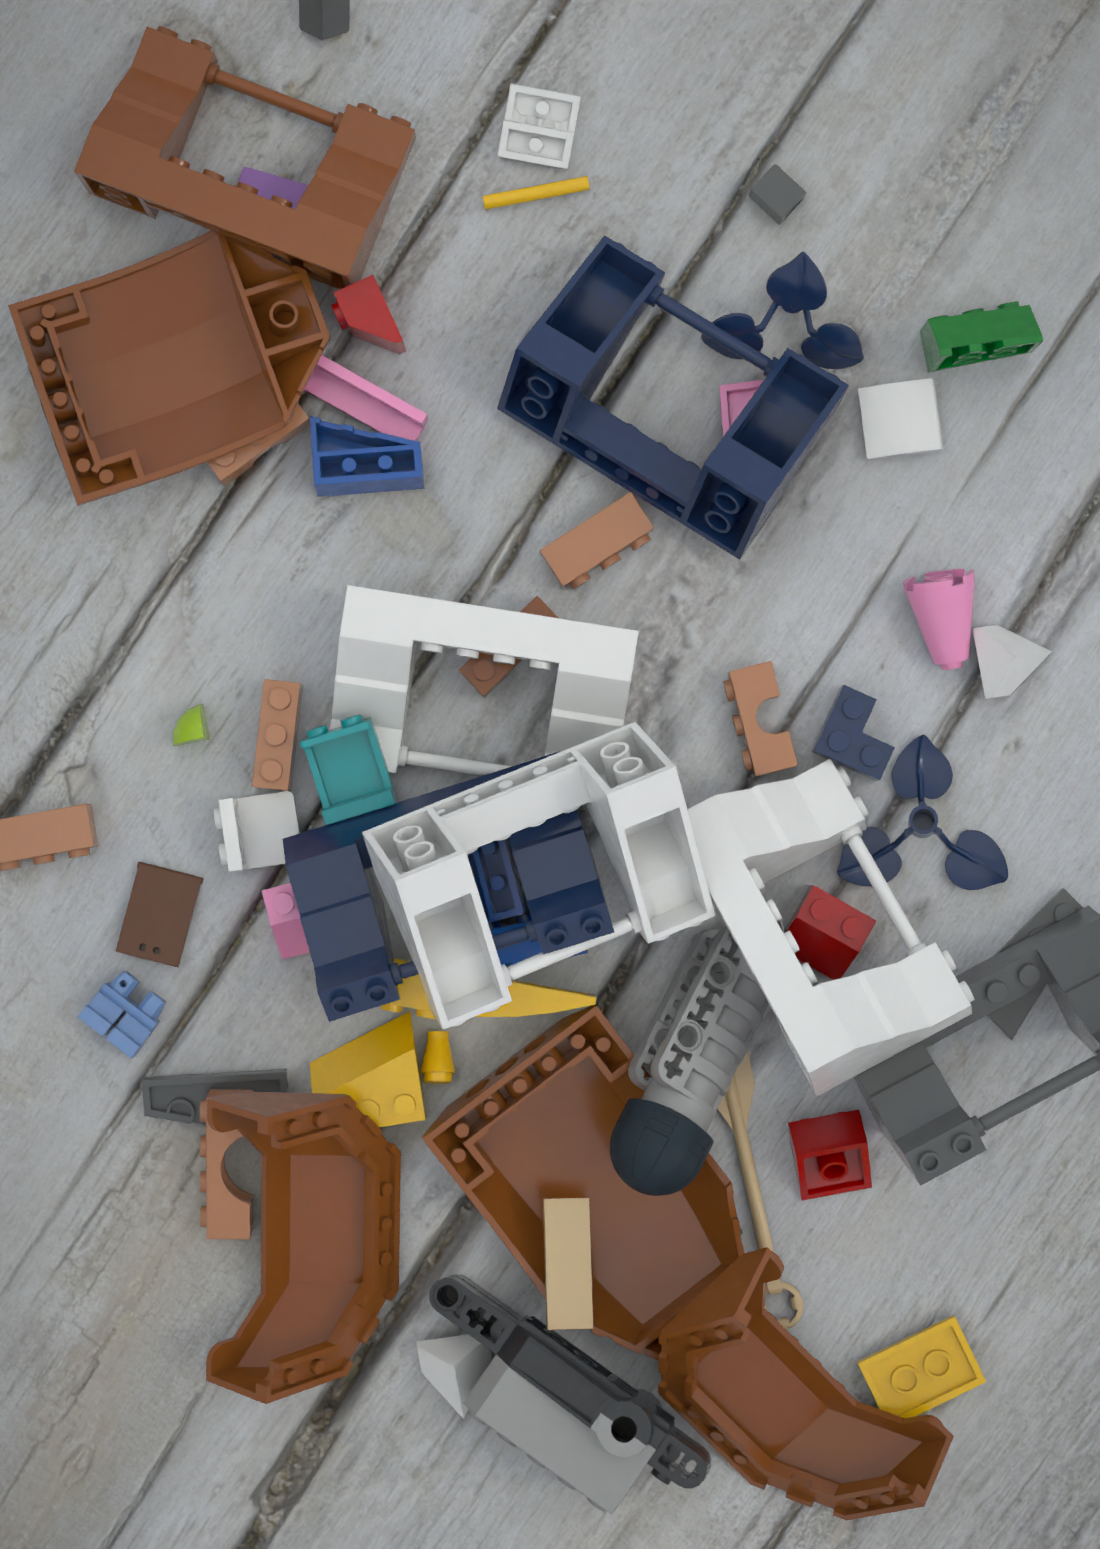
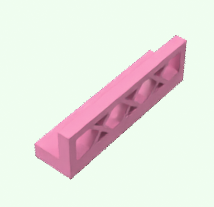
M321 355L304 389L309 394L380 433L417 441L428 422L426 413Z

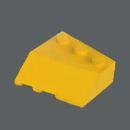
M411 1010L310 1062L312 1093L350 1095L357 1103L356 1107L362 1114L369 1116L378 1127L423 1121L427 1118Z

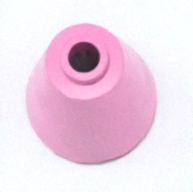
M964 569L925 573L924 581L917 583L915 576L903 580L905 594L933 664L941 665L942 670L962 667V661L969 659L975 588L974 570L970 569L966 574Z

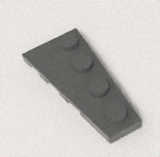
M1062 888L995 955L1083 909V907ZM1046 984L987 1016L1009 1039L1013 1040Z
M287 1069L143 1077L144 1116L188 1124L193 1122L206 1125V1122H200V1101L206 1100L210 1089L253 1090V1092L288 1093Z

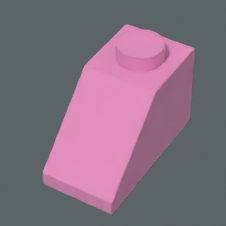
M291 883L262 890L270 926L282 959L309 953Z

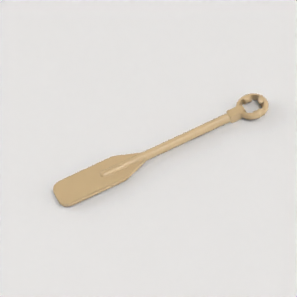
M747 1048V1052L741 1064L738 1065L731 1084L717 1109L733 1130L758 1248L768 1247L774 1252L747 1132V1122L755 1086ZM779 1278L778 1280L766 1283L765 1294L767 1292L770 1295L782 1293V1289L788 1290L793 1294L789 1300L791 1302V1309L796 1310L795 1315L790 1320L787 1317L776 1319L787 1330L794 1327L800 1320L804 1311L803 1299L800 1292L793 1285L781 1281Z

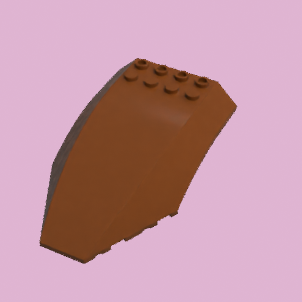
M595 1004L559 1020L453 1101L424 1133L422 1139L496 1232L545 1299L543 1199L589 1198L593 1329L589 1330L596 1335L614 1340L616 1344L638 1354L642 1353L658 1360L661 1353V1344H659L661 1330L739 1256L744 1254L739 1219L733 1196V1185L710 1153H708L695 1179L684 1189L673 1194L662 1196L642 1194L630 1188L618 1176L610 1157L612 1131L628 1099H641L645 1091L637 1087L629 1078L628 1068L634 1056L633 1052ZM642 1065L641 1069L645 1072L643 1078L651 1077Z

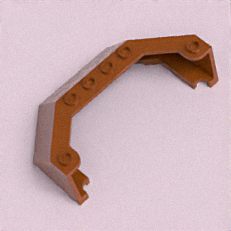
M234 1091L207 1098V1121L209 1126L213 1130L222 1133L237 1129L261 1153L262 1179L261 1294L234 1337L217 1342L210 1349L206 1360V1381L264 1404L346 1376L354 1364L350 1359L360 1342L366 1344L380 1320L376 1316L386 1300L392 1301L399 1290L401 1151L395 1144L385 1139L381 1134L382 1130L369 1116L362 1114L356 1107L357 1103L350 1095Z
M768 1247L739 1256L661 1330L659 1334L661 1353L658 1357V1373L661 1374V1381L658 1385V1394L751 1485L765 1490L767 1484L787 1491L786 1498L812 1507L814 1502L834 1509L833 1516L846 1521L925 1506L954 1436L933 1415L926 1414L903 1418L856 1401L845 1390V1387L825 1370L821 1362L815 1359L799 1343L798 1339L792 1336L776 1320L775 1316L764 1308L766 1283L778 1280L784 1271V1265L779 1256Z

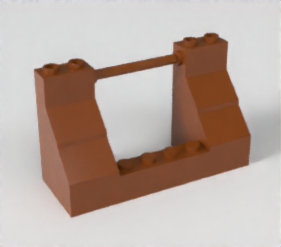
M158 26L157 30L146 27L132 66L93 122L74 172L88 193L156 219L159 210L281 256L285 263L291 266L294 264L306 270L310 279L338 290L361 280L416 139L415 129L410 128L411 123L397 116H391L390 120L377 115L378 110L363 103H358L357 107L347 104L344 113L338 112V114H334L219 70L220 66L216 64V56L214 52L210 51L212 47L200 40L191 39L189 43L178 39V34L166 27ZM214 83L331 127L332 132L336 133L332 145L318 166L296 209L291 208L293 203L279 196L272 195L271 200L257 195L259 190L248 184L238 182L236 187L223 182L224 176L214 171L204 169L203 173L191 170L189 169L190 163L180 159L208 84L212 86Z

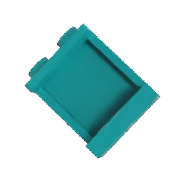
M361 714L340 720L342 726L328 730L327 725H322L306 731L307 737L302 738L299 742L301 749L305 750L323 806L321 813L325 825L394 805L398 800L372 717L363 720Z

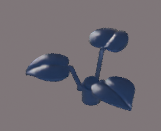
M804 251L789 263L776 269L769 276L766 290L773 303L759 325L755 326L753 318L743 313L727 314L712 322L760 352L764 340L759 333L765 330L778 306H781L788 313H798L803 310L807 332L810 337L802 341L801 350L810 362L826 369H844L854 366L864 359L861 340L848 326L839 323H828L819 327L817 331L814 329L810 310L818 309L824 304L827 298V287L818 267ZM701 334L703 342L716 352L729 358L743 359L704 334Z
M925 735L917 737L905 747L899 755L892 773L893 787L898 796L903 799L918 797L919 806L911 811L908 828L890 844L889 838L884 831L874 827H867L866 830L862 831L863 835L861 838L887 883L897 876L902 867L901 857L894 849L912 834L918 838H928L935 834L949 850L953 851L946 858L945 870L951 882L959 888L980 890L1004 883L1008 879L1007 863L1001 849L991 837L981 831L966 830L960 834L957 844L954 845L942 832V829L937 827L938 815L932 807L926 805L924 797L937 799L943 796L951 786L953 773L945 755ZM845 844L837 874L849 883L859 886H872L850 846Z

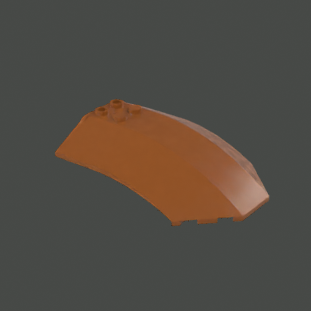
M213 230L120 270L8 305L37 395L77 506L199 466L284 428L330 340V334L306 270L294 264L291 266L274 258L273 254L265 250L245 244Z

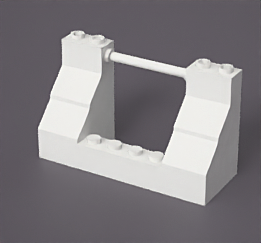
M347 585L339 635L330 730L341 727L340 720L361 714L363 720L372 717L389 773L398 774V768L405 767L406 763L478 776L512 767L425 752L408 751V746L402 745L418 643H421L420 650L434 653H442L443 647L457 649L456 656L478 659L479 653L494 655L493 662L514 665L516 658L529 660V667L542 670H551V664L559 665L545 756L559 751L562 752L623 727L639 631ZM586 804L581 805L580 810L588 811Z
M636 722L362 832L376 877L420 975L431 1012L443 1030L459 1026L470 1018L485 1012L495 1011L501 1005L511 1002L512 999L508 986L513 985L512 981L630 931H633L634 934L639 932L649 944L654 941H662L671 934L685 928L698 926L704 920L716 916L676 766ZM586 804L601 836L605 850L625 890L630 912L626 913V918L612 923L614 933L544 955L539 953L508 967L505 964L501 965L467 854H471L478 847L493 841L505 840L513 833L527 827L539 826L547 819L559 814L573 812L581 805Z
M831 759L793 779L717 794L688 809L713 908L719 911L771 1006L781 1032L816 1097L971 1015L972 1006L970 1002L975 1000L965 981L958 983L952 971L957 969L947 949L941 952L936 942L929 946L920 942L861 838L863 835L862 831L867 829L864 817L869 815L859 796L853 798L847 787L852 784L842 766L836 768ZM843 842L850 846L908 948V957L894 964L861 971L856 975L820 983L813 987L812 985L817 982V979L807 962L801 965L795 952L800 949L790 931L782 932L777 921L782 919L777 906L772 899L766 902L760 890L765 887L764 883Z

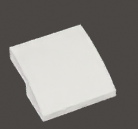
M511 83L498 157L568 169L581 96Z
M933 378L858 388L868 460L943 450Z

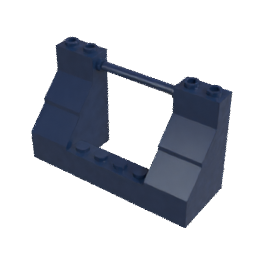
M604 235L517 346L497 409L740 560L766 523L818 435L839 407L849 385L841 381L836 375L828 373L810 362L805 356L797 354L789 348L786 349L780 359L773 357L771 360L766 355L663 293L664 289L660 285L665 275L664 271L657 268L652 262L646 261L634 254L621 243L615 242ZM648 305L651 307L657 305L758 367L764 371L763 375L766 377L705 461L702 469L695 463L687 461L672 452L663 443L656 442L646 436L634 425L626 423L609 413L605 407L590 401L634 324Z
M559 752L282 839L287 872L314 965L317 992L329 1022L400 1000L398 984L403 983L402 978L405 979L419 974L413 961L401 964L400 966L397 962L394 963L384 902L371 870L373 865L362 832ZM579 808L573 812L562 813L549 818L539 826L527 827L517 831L508 838L532 920L525 921L526 926L493 935L492 938L496 950L530 939L531 942L539 941L544 955L614 933Z

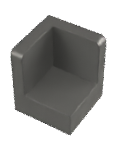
M299 0L300 29L320 40L347 33L350 28V0Z
M776 164L760 178L749 192V197L779 225L804 200L806 191Z

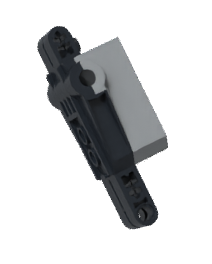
M454 1274L437 1280L432 1285L429 1292V1300L432 1307L496 1354L463 1402L469 1409L467 1413L479 1423L487 1424L498 1432L497 1435L506 1443L514 1447L518 1446L525 1451L527 1457L542 1468L547 1467L558 1475L557 1479L572 1490L577 1489L587 1496V1500L597 1509L603 1512L607 1511L612 1515L648 1464L653 1467L651 1473L667 1485L672 1481L680 1487L692 1489L704 1481L711 1468L709 1452L674 1426L675 1417L662 1408L660 1401L652 1393L643 1389L633 1388L554 1330H547L546 1324L535 1316L529 1317L526 1315L522 1317L466 1276ZM449 1285L453 1286L458 1292L456 1303L451 1302L447 1297ZM482 1308L486 1311L483 1315L486 1319L484 1322L478 1320L481 1314L477 1310ZM497 1318L498 1320L493 1324L491 1319ZM626 1416L635 1422L637 1428L629 1426L621 1438L614 1430L612 1423L616 1418ZM681 1452L685 1453L680 1463H675ZM692 1459L697 1464L695 1466V1469H693L690 1473L685 1469V1467L687 1466V1463Z

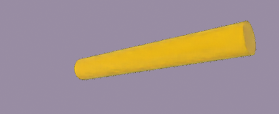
M588 176L483 195L482 198L484 208L487 210L590 190Z

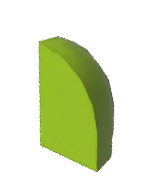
M203 704L189 708L177 720L173 730V746L210 740Z

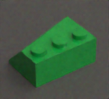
M1015 301L998 305L996 310L984 311L983 308L965 311L962 315H942L928 319L920 330L928 373L1034 352L1043 342V337L1030 305L1019 306V302Z

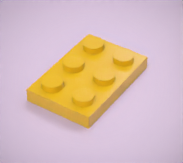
M954 1315L856 1361L879 1409L903 1418L915 1417L986 1383L985 1377Z

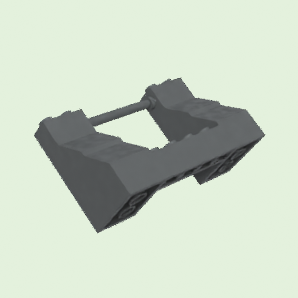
M1089 905L957 975L958 983L965 981L975 1000L970 1002L972 1006L971 1015L853 1077L881 1132L920 1186L986 1151L987 1149L980 1138L986 1135L985 1130L987 1131L1100 1070V914ZM1048 984L1070 1030L1095 1056L979 1117V1119L976 1115L970 1118L959 1105L926 1048L1035 989Z

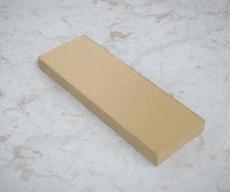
M589 1198L543 1199L546 1329H593Z

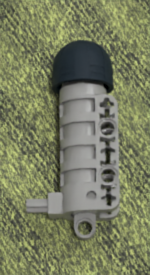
M779 920L777 921V923L780 926L782 932L784 933V926L782 924V921ZM727 926L720 930H703L695 935L629 1064L628 1074L631 1082L645 1092L641 1099H628L612 1131L610 1157L614 1169L622 1181L630 1188L642 1194L650 1196L673 1194L688 1186L698 1175L714 1143L707 1130L769 1005L733 938L729 937L731 933ZM713 939L708 950V946L704 942L705 940ZM704 957L703 961L697 960L696 958ZM694 966L699 969V972L690 984L687 980V973ZM683 999L677 1011L676 1007L673 1006V1003L679 1002ZM664 1019H665V1020L673 1019L672 1022H671V1024H670V1023H667V1022H664ZM660 1029L666 1030L668 1034L660 1047H658L655 1042L656 1033ZM650 1064L649 1071L652 1077L643 1078L645 1072L641 1069V1066Z

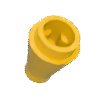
M447 1031L427 1032V1044L420 1074H424V1083H452V1075L456 1074L449 1042V1032Z

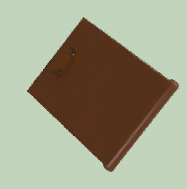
M138 862V869L116 952L179 968L198 893L203 883V877Z

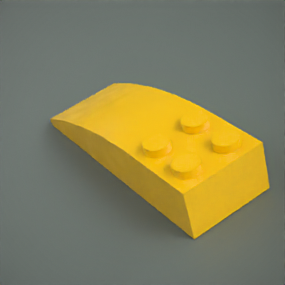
M393 958L394 963L397 962L399 966L401 964L410 962L407 960ZM419 974L405 979L402 978L403 983L398 984L400 1000L380 1006L381 1010L397 1013L403 1012V1007L417 1009L415 1016L436 1019L431 1012ZM513 980V985L508 986L512 999L511 1002L501 1005L495 1011L485 1012L475 1017H520L556 1013L595 1005L597 997L593 994Z

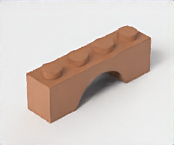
M210 1089L206 1100L200 1101V1122H206V1135H201L200 1157H206V1171H201L200 1192H206V1206H201L200 1227H207V1239L250 1240L253 1232V1194L240 1189L233 1183L226 1171L224 1160L228 1147L234 1141L243 1137V1135L237 1129L224 1133L215 1131L209 1126L207 1121V1098L234 1091L253 1092V1090Z

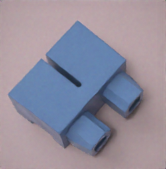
M123 971L111 983H105L77 1017L101 1036L108 1035L106 1040L132 1059L137 1056L160 1023V1020L157 1018L161 1014L166 1001L153 991H150L140 1005L129 996L140 981L127 971ZM126 1011V1014L124 1015V1017H123V1018L121 1019V1021L117 1024V1026L114 1027L115 1024L118 1022V1020L121 1018V1016H122V1015L124 1014V1012Z

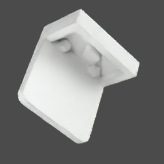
M283 791L218 800L219 808H214V820L216 829H223L224 844H219L222 866L228 865L229 872L285 864L282 839L300 833L295 798L292 792Z

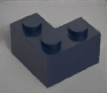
M842 685L838 690L811 752L826 759H831L832 762L874 781L881 780L895 747L862 733L877 699Z

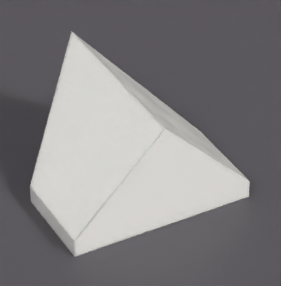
M998 625L972 628L985 699L1011 695L1052 652Z
M469 1334L416 1341L421 1373L464 1419L469 1409L463 1402L491 1363V1350Z

